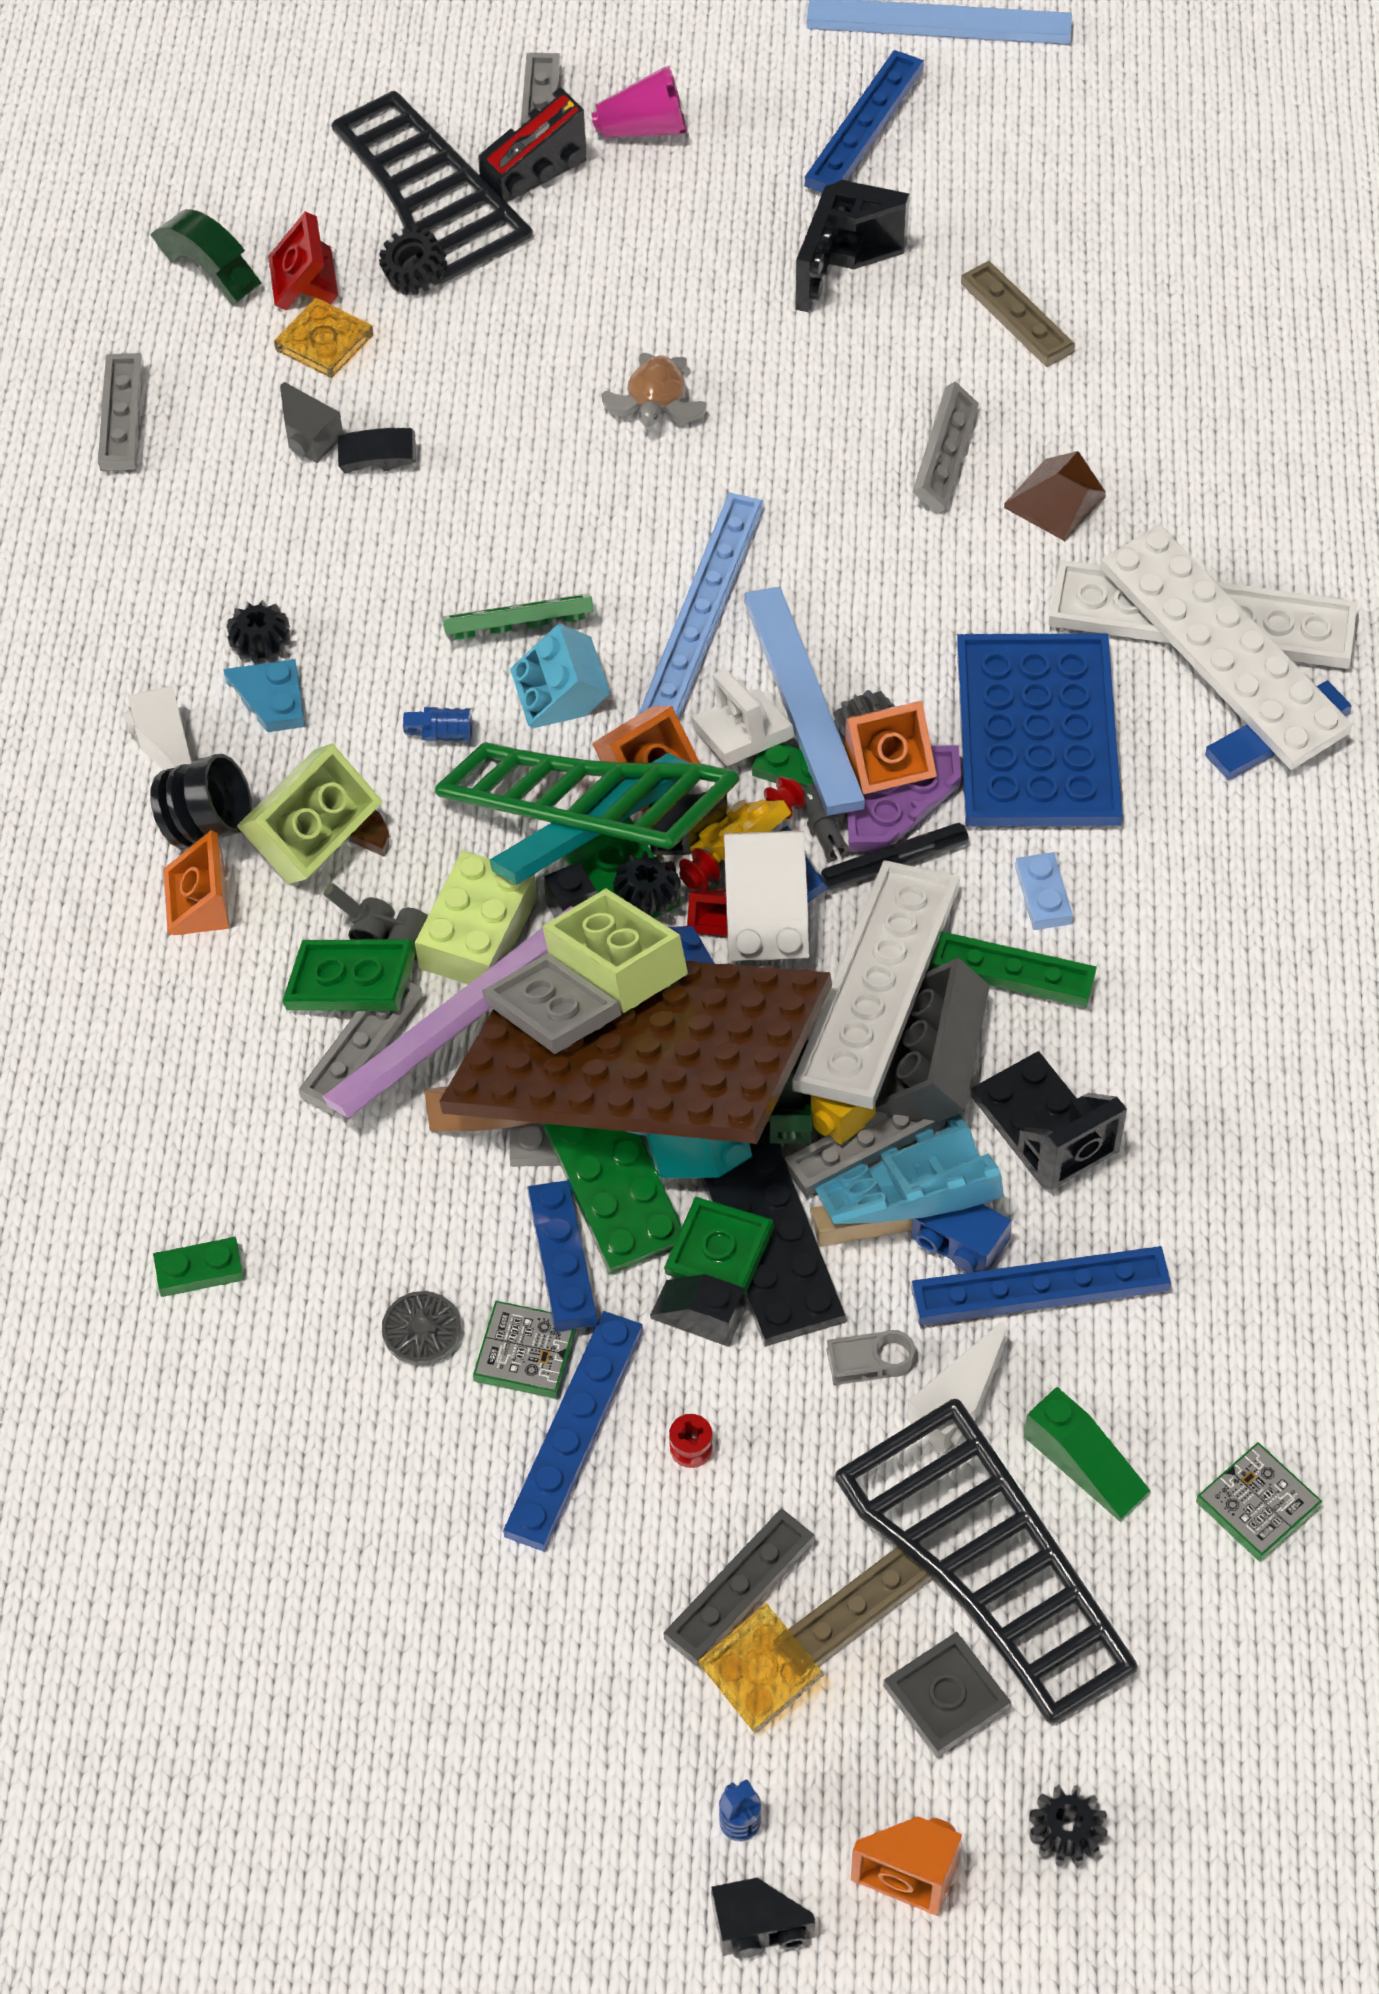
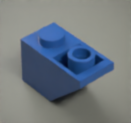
M980 1204L963 1210L913 1219L912 1239L916 1240L918 1245L924 1250L932 1253L938 1252L951 1259L959 1269L965 1272L990 1270L1008 1243L1012 1220L984 1204Z

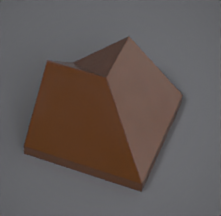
M1075 451L1045 459L1004 503V508L1065 541L1102 501L1106 491L1080 452Z

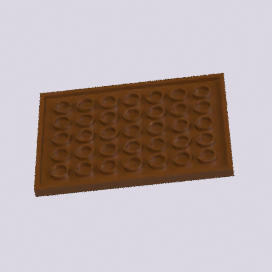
M685 961L688 972L686 976L649 997L638 1006L625 1013L621 1012V1016L556 1054L493 1009L439 1100L442 1113L757 1144L831 990L830 972H818L808 969L792 970L769 966L753 967L730 963L714 964Z

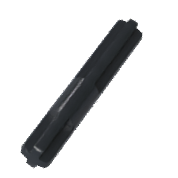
M955 823L824 868L821 871V877L828 886V889L834 890L877 875L884 860L907 865L964 845L969 841L967 829L964 824Z

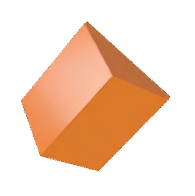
M921 700L846 718L845 751L863 795L937 777L923 702Z
M211 830L163 869L167 933L171 935L230 929L225 865L218 833Z

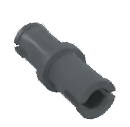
M809 784L807 786L813 799H809L805 788L802 787L805 793V806L803 810L808 818L807 827L812 834L816 835L824 851L825 858L830 861L837 860L838 858L832 845H836L841 857L849 851V847L837 826L838 817L837 815L826 816L815 785Z

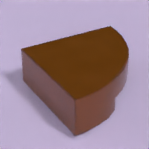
M374 810L350 835V842L384 857L389 847L388 828L382 815L377 810Z

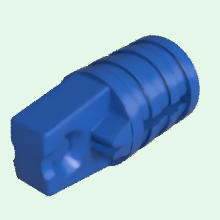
M424 707V712H404L403 731L406 735L422 736L423 741L471 742L472 709Z
M748 1779L740 1782L739 1785L735 1783L727 1785L719 1801L720 1828L726 1837L734 1841H746L753 1838L761 1825V1801Z

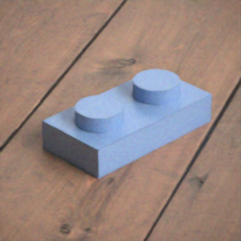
M1055 852L1016 858L1015 869L1033 930L1071 925L1073 914Z

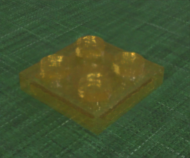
M315 298L274 340L275 351L332 379L373 336V327L371 324Z
M767 1603L761 1606L697 1661L750 1729L756 1734L825 1675L823 1670Z

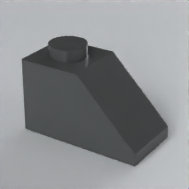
M283 382L280 385L288 446L296 455L304 456L317 463L338 443V436L343 435L340 412L292 385Z

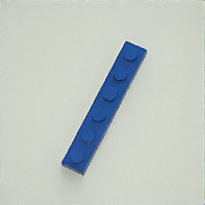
M893 50L805 175L804 187L823 193L825 186L840 180H848L922 73L924 68L923 59Z
M1162 1246L912 1280L911 1291L918 1324L922 1326L1165 1292L1170 1290L1171 1281Z
M603 1310L503 1529L504 1538L545 1552L641 1338L643 1324Z

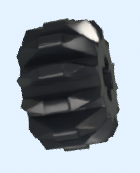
M262 599L255 606H252L247 601L246 609L244 610L234 608L233 618L227 620V638L229 646L232 648V651H236L240 660L250 657L255 664L259 658H265L271 662L272 654L283 655L284 646L290 644V624L286 613H281L277 604L267 607V604Z
M644 851L639 859L629 854L626 860L627 864H618L615 881H613L614 892L617 896L649 916H652L653 911H658L665 915L668 910L667 905H676L678 892L681 888V879L676 873L674 862H664L662 853L651 858Z
M1059 1784L1054 1787L1053 1798L1042 1793L1037 1800L1039 1809H1033L1029 1814V1821L1035 1825L1030 1829V1840L1042 1842L1039 1847L1041 1857L1049 1855L1052 1851L1055 1852V1863L1058 1867L1063 1865L1065 1856H1070L1072 1862L1077 1867L1083 1863V1853L1093 1858L1096 1857L1100 1849L1097 1843L1105 1842L1108 1833L1101 1826L1107 1819L1105 1810L1094 1809L1097 1804L1095 1794L1086 1797L1084 1800L1081 1799V1788L1078 1785L1072 1788L1071 1795H1066L1064 1789ZM1064 1820L1073 1822L1072 1831L1062 1829Z

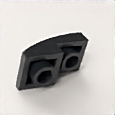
M378 428L338 436V467L344 473L373 465H378L383 471L416 462L415 431L412 428Z

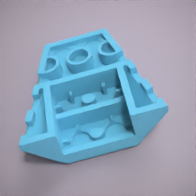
M958 1114L948 1118L949 1127L934 1134L933 1130L929 1128L915 1136L916 1144L899 1151L893 1147L880 1154L882 1162L870 1168L865 1164H860L814 1189L833 1224L881 1223L949 1213L1003 1198L1001 1173L989 1153L979 1156L969 1126L961 1115Z

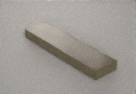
M990 261L961 275V284L1046 368L1074 353L1075 343Z
M896 1547L773 1641V1647L802 1680L934 1578L901 1549Z

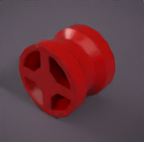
M684 1414L676 1418L669 1430L670 1454L673 1460L680 1466L687 1468H696L705 1464L710 1459L713 1451L711 1425L705 1418L697 1414Z

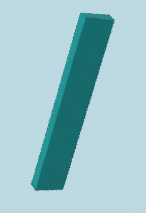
M667 753L652 763L689 762ZM625 778L618 782L586 814L601 817L640 778ZM661 779L618 822H622L658 800L679 779ZM550 823L491 858V869L496 874L517 885L600 834Z

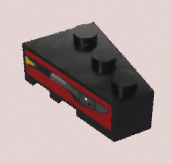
M561 87L552 93L555 99L539 111L535 107L529 112L528 116L530 119L518 130L514 131L510 128L478 155L480 176L506 202L587 161L584 109Z

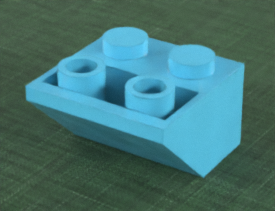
M559 623L510 668L528 726L532 728L587 716L611 694L591 636Z

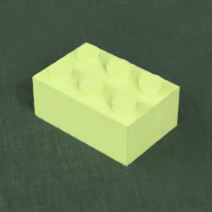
M331 743L314 749L237 827L287 884L307 879L383 801L338 748Z
M462 850L415 941L418 968L458 982L470 984L513 950L537 902L535 874L516 885L493 872L489 858Z
M608 889L602 890L542 926L548 953L617 1000L623 1013L638 1006L641 1002L688 974L680 934Z

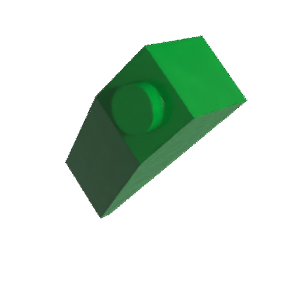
M1058 1387L1054 1388L1027 1414L1024 1438L1119 1522H1122L1150 1495L1151 1490L1093 1418Z

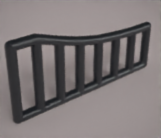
M390 91L332 121V130L351 148L384 189L399 216L403 228L407 227L412 232L413 226H419L421 231L423 228L430 231L487 201L495 211L437 240L443 251L447 252L504 221L514 229V231L447 265V267H443L445 270L444 276H436L439 280L438 284H443L532 237L533 229L397 91ZM391 106L400 113V115L359 136L350 129V127ZM409 125H412L419 132V134L375 156L368 149V146ZM428 144H431L438 151V153L392 176L384 168V166ZM447 163L457 171L406 198L403 197L399 190L400 187ZM466 182L476 190L415 222L412 216V210ZM423 254L414 256L416 262L422 258Z
M959 1399L947 1401L836 1471L835 1480L858 1516L927 1571L966 1610L1019 1679L1048 1723L1056 1724L1137 1671L1138 1664ZM950 1420L954 1421L966 1439L965 1442L872 1500L868 1499L857 1482V1478ZM975 1456L978 1457L991 1476L905 1531L883 1515V1513ZM1000 1492L1015 1512L1014 1515L942 1560H939L920 1544L921 1541ZM1024 1529L1027 1530L1040 1549L1034 1555L975 1592H972L954 1574ZM1051 1566L1065 1588L1002 1627L985 1606ZM1076 1603L1090 1626L1029 1664L1014 1642ZM1101 1641L1116 1664L1055 1702L1040 1679Z

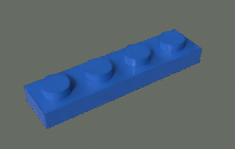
M568 1181L527 1186L528 1200L554 1331L597 1326V1315Z

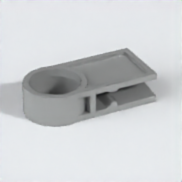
M887 1330L827 1340L828 1348H826L833 1386L899 1377L910 1371L914 1364L915 1345L913 1340L906 1333L899 1330ZM895 1343L903 1346L908 1351L909 1356L901 1363L890 1364L883 1361L877 1352L882 1346Z

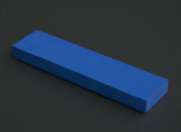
M1329 680L1316 686L1344 716L1350 713L1352 705ZM1247 724L1208 745L1205 755L1227 780H1230L1274 756L1275 753Z

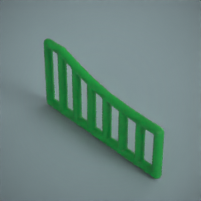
M484 742L435 786V793L438 797L664 849H672L739 782V774L734 770L701 763H622L584 760ZM488 758L501 761L474 787L459 786ZM519 765L533 767L503 796L490 793ZM551 771L566 772L535 803L522 800ZM586 775L602 776L568 810L554 807ZM622 778H640L601 817L586 814ZM661 779H679L633 825L618 822ZM700 780L715 782L667 832L652 829Z

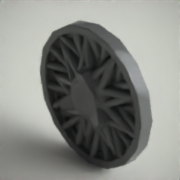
M430 1291L411 1292L399 1297L388 1307L382 1320V1338L388 1351L400 1361L413 1365L431 1364L445 1358L456 1347L461 1335V1319L454 1304L443 1295Z

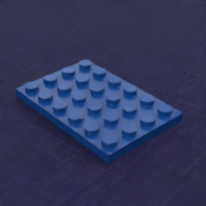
M1108 633L957 634L965 826H1121L1122 806Z

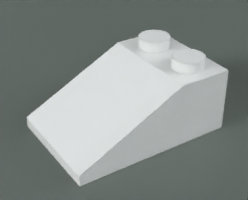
M804 831L724 833L729 961L809 958Z

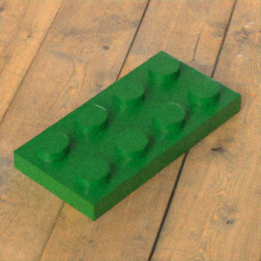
M544 1123L547 1137L609 1274L672 1250L682 1227L639 1134L618 1130Z

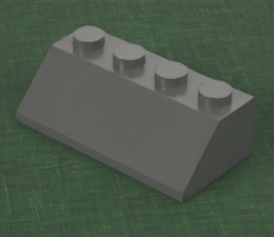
M959 958L926 972L877 1097L876 1112L887 1113L886 1116L891 1117L895 1114L907 1116L909 1120L921 1121L926 1119L938 1123L965 1111L990 985Z

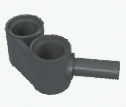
M334 883L327 886L324 891L326 898L350 916L349 921L352 923L348 933L350 940L413 939L415 942L428 917L421 910L407 907L402 908L397 918L394 919V908L381 899L369 897L362 900V903L359 904Z

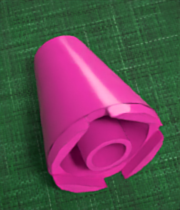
M670 66L663 67L596 104L597 111L591 113L596 133L602 131L605 138L681 135L687 133L684 113L681 114L680 97Z

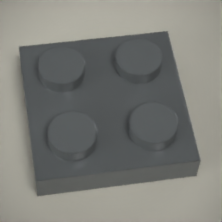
M955 1632L885 1678L883 1682L885 1690L936 1758L1008 1711L1011 1707L1010 1699L958 1632Z

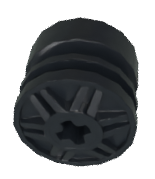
M214 754L195 760L191 764L178 765L175 768L162 770L153 778L150 788V804L154 820L167 841L179 849L190 848L211 830L218 833V838L241 833L237 825L253 810L249 784L243 771L232 758L225 754Z

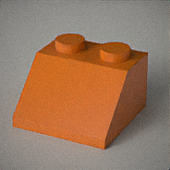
M652 706L592 743L600 761L652 763L665 754L670 753L689 763H700L672 706ZM649 805L640 811L645 812L649 809Z
M917 1816L856 1840L852 1853L851 1881L938 1916L958 1867L963 1834L956 1832L953 1825L942 1819L930 1818L926 1820Z

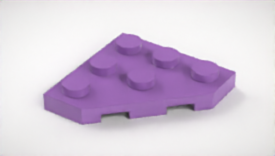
M959 745L931 746L937 777L864 794V809L846 812L849 852L876 851L896 844L961 785Z

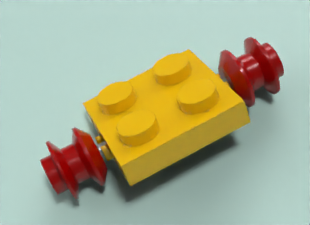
M779 777L776 779L777 790L767 787L763 792L764 799L757 802L742 800L732 805L726 811L728 815L720 823H714L700 832V840L690 847L693 861L688 859L680 860L679 876L682 882L692 890L706 891L709 887L708 878L713 881H718L721 878L719 863L721 860H725L724 833L770 832L784 819L789 820L792 818V807L800 810L805 806V793L802 786L794 779Z

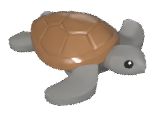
M645 352L641 353L639 356L640 366L633 372L628 381L627 391L629 395H619L610 391H604L601 396L603 406L615 415L625 417L639 409V420L646 428L656 424L661 414L665 412L672 420L679 423L694 421L702 417L706 412V403L703 401H680L686 389L682 372L687 368L686 357H673L670 359L665 355L654 356Z

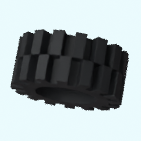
M413 226L412 232H410L406 227L402 229V235L398 236L396 232L391 235L393 238L392 242L388 240L384 242L383 245L386 250H380L379 255L381 259H379V265L396 291L400 290L402 294L408 295L410 290L413 295L419 294V288L422 287L424 292L430 290L428 287L429 283L432 282L436 285L439 282L436 276H444L445 270L443 267H447V260L445 259V252L433 233H430L426 228H423L421 231L419 226ZM423 254L416 264L403 267L405 262L412 256Z

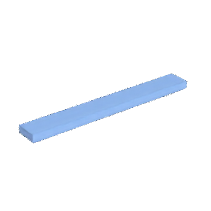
M809 0L806 28L1070 44L1072 13L870 0Z
M728 493L638 715L652 706H672L678 719H680L764 509V500Z
M781 587L745 592V606L789 720L793 724L794 733L826 816L864 809V796Z

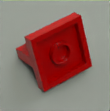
M305 211L268 255L275 306L284 310H288L301 293L330 305L339 296L331 246L320 240L317 216Z

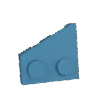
M295 659L223 669L226 684L229 687L232 686L241 696L242 703L250 712L256 714L257 721L266 732L305 727Z

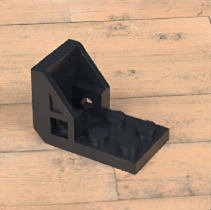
M840 180L825 186L796 259L795 310L809 313L814 299L819 300L823 289L822 277L823 275H829L832 265L855 270L904 254L908 236L910 193L846 180Z
M1039 1051L971 1088L972 1099L1039 1185L1044 1188L1053 1190L1120 1152L1127 1108L1117 1096L1089 1092L1077 1099Z

